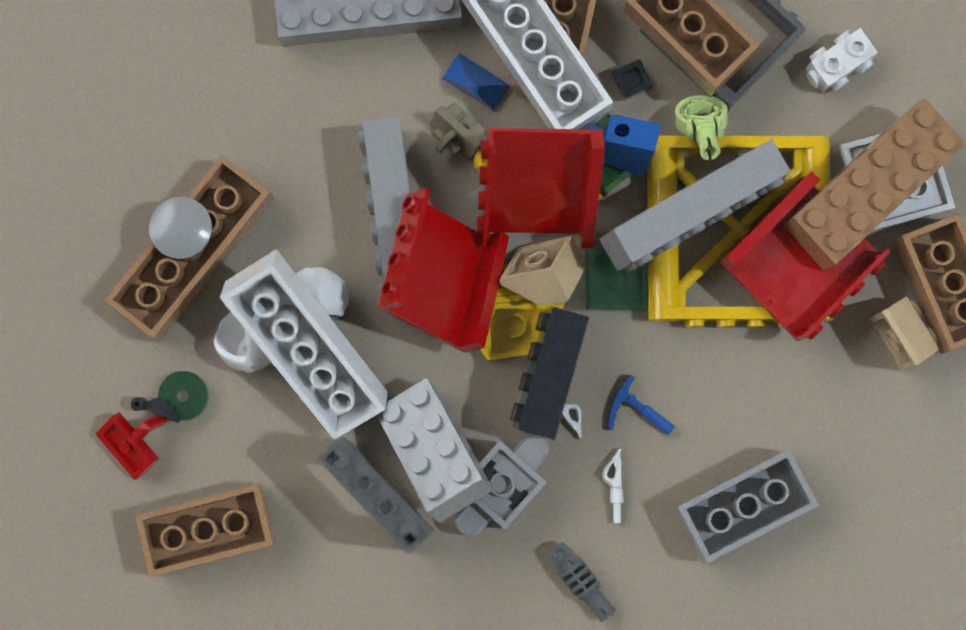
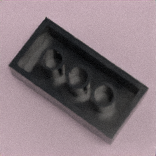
M548 307L546 311L539 313L535 330L540 331L537 342H531L527 354V360L531 361L528 373L523 372L521 375L518 390L523 392L520 402H514L509 420L514 422L513 427L515 429L555 440L590 317L557 307Z

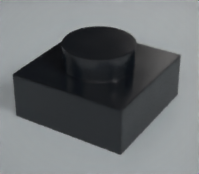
M641 59L612 71L613 78L624 101L651 90L653 87Z

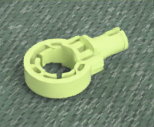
M708 95L691 96L680 101L675 108L676 128L682 134L687 135L690 142H693V134L695 135L696 144L700 148V155L703 159L709 160L708 152H710L712 160L717 158L720 154V148L717 143L715 130L718 139H721L724 136V129L728 122L726 104L721 99ZM704 113L709 114V115H705V116H696V115H698V114H704Z

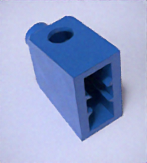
M611 115L606 128L589 123L587 130H602L605 146L603 163L643 177L655 152L662 124Z

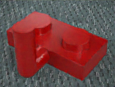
M118 412L112 415L95 434L135 481L141 478L159 460V457L143 439L151 431L165 425L167 418L155 415L134 429L125 417Z

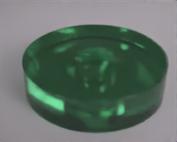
M178 371L170 374L163 380L159 387L158 397H161L162 400L168 399L171 405L177 407L176 413L181 421H189L199 417L205 411L209 402V390L204 380L198 375L188 371ZM186 390L189 397L186 401L181 402L178 397L179 393Z

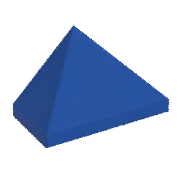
M460 53L443 76L445 81L494 111L510 87L509 84Z

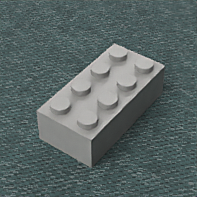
M427 377L386 402V409L377 414L424 508L439 523L493 490L441 392Z
M787 449L674 506V509L702 563H709L818 507L819 504L790 449Z

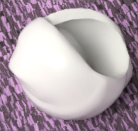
M305 267L296 272V275L331 320L338 319L345 313L349 303L350 290L340 276L323 267Z
M232 312L221 320L214 338V346L217 354L226 365L250 374L262 370L272 363Z

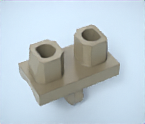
M453 103L446 108L440 106L434 112L435 116L429 123L435 130L432 135L439 141L435 150L440 154L446 149L454 155L460 152L470 161L480 147L481 140L486 134V129L476 122L468 129L462 125L460 121L464 118L465 112L457 103Z

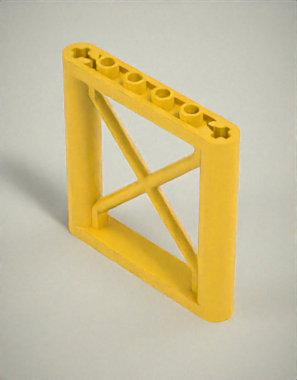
M687 136L658 137L655 152L647 167V210L678 193V178L687 187L698 181L684 167V154H700V148L696 144L695 136H693V142H690ZM716 136L720 154H746L772 139L781 154H792L791 172L782 177L784 183L767 192L740 221L732 213L722 218L721 220L731 230L680 281L678 244L656 257L651 252L653 259L648 261V321L685 322V327L688 328L704 327V322H716V327L718 328L735 327V322H747V327L762 328L766 327V322H777L763 307H686V291L739 238L741 239L749 231V228L799 178L812 171L820 179L814 186L818 191L831 180L829 137L723 136L721 139H718ZM828 316L823 322L834 321V317L830 319Z

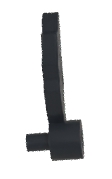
M136 397L131 401V408L134 411L149 409L153 410L155 415L166 417L176 423L181 421L176 413L177 407L171 405L168 399L162 400L161 397L147 402L144 397Z

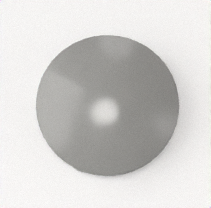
M174 197L162 202L153 212L149 223V234L154 246L164 255L176 259L189 258L202 253L212 232L211 218L205 207L198 201L188 197Z

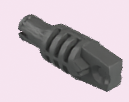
M564 542L555 546L548 553L565 584L578 600L585 601L600 622L605 621L607 615L610 617L616 612V609L613 608L599 588L601 586L598 579L584 561Z

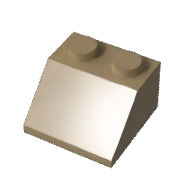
M569 236L519 246L499 281L502 286L540 306L548 304L560 305L569 300L587 266L574 237Z
M907 296L869 318L901 371L920 364L940 350L936 344L938 343L936 334L930 327L926 328L920 318L922 316L921 310L913 300L909 301Z

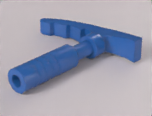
M630 375L614 399L609 415L608 429L612 430L614 428L616 412L620 409L619 404L626 401L625 403L628 406L632 405L640 411L641 416L658 427L666 435H669L675 428V425L649 405H643L636 399L637 396L633 393L631 395L628 394L630 385L635 379L633 375Z

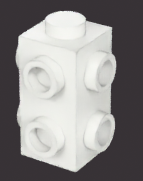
M861 28L853 33L849 30L845 31L834 40L836 45L828 50L822 47L809 57L811 62L805 70L808 72L806 74L807 79L814 88H819L822 93L830 88L835 92L849 82L847 77L856 71L860 75L874 65L871 60L878 51Z

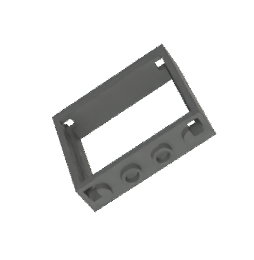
M748 0L787 37L734 92L724 84L712 95L721 99L726 104L727 113L801 37L806 29L797 19L798 15L794 12L786 11L780 5V0ZM640 28V31H639V32H640L644 37H646V38H647L658 50H660L672 63H674V64H675L685 75H687L699 88H701L666 52H664V51Z
M341 436L318 458L408 554L418 548L435 531L350 440ZM409 533H412L416 538L412 543L406 539Z

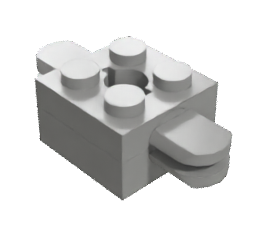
M534 434L528 435L513 451L502 441H499L479 464L493 490L457 513L455 523L461 533L467 536L478 535L492 519L505 530L547 482L535 472L549 454L548 443L543 437Z

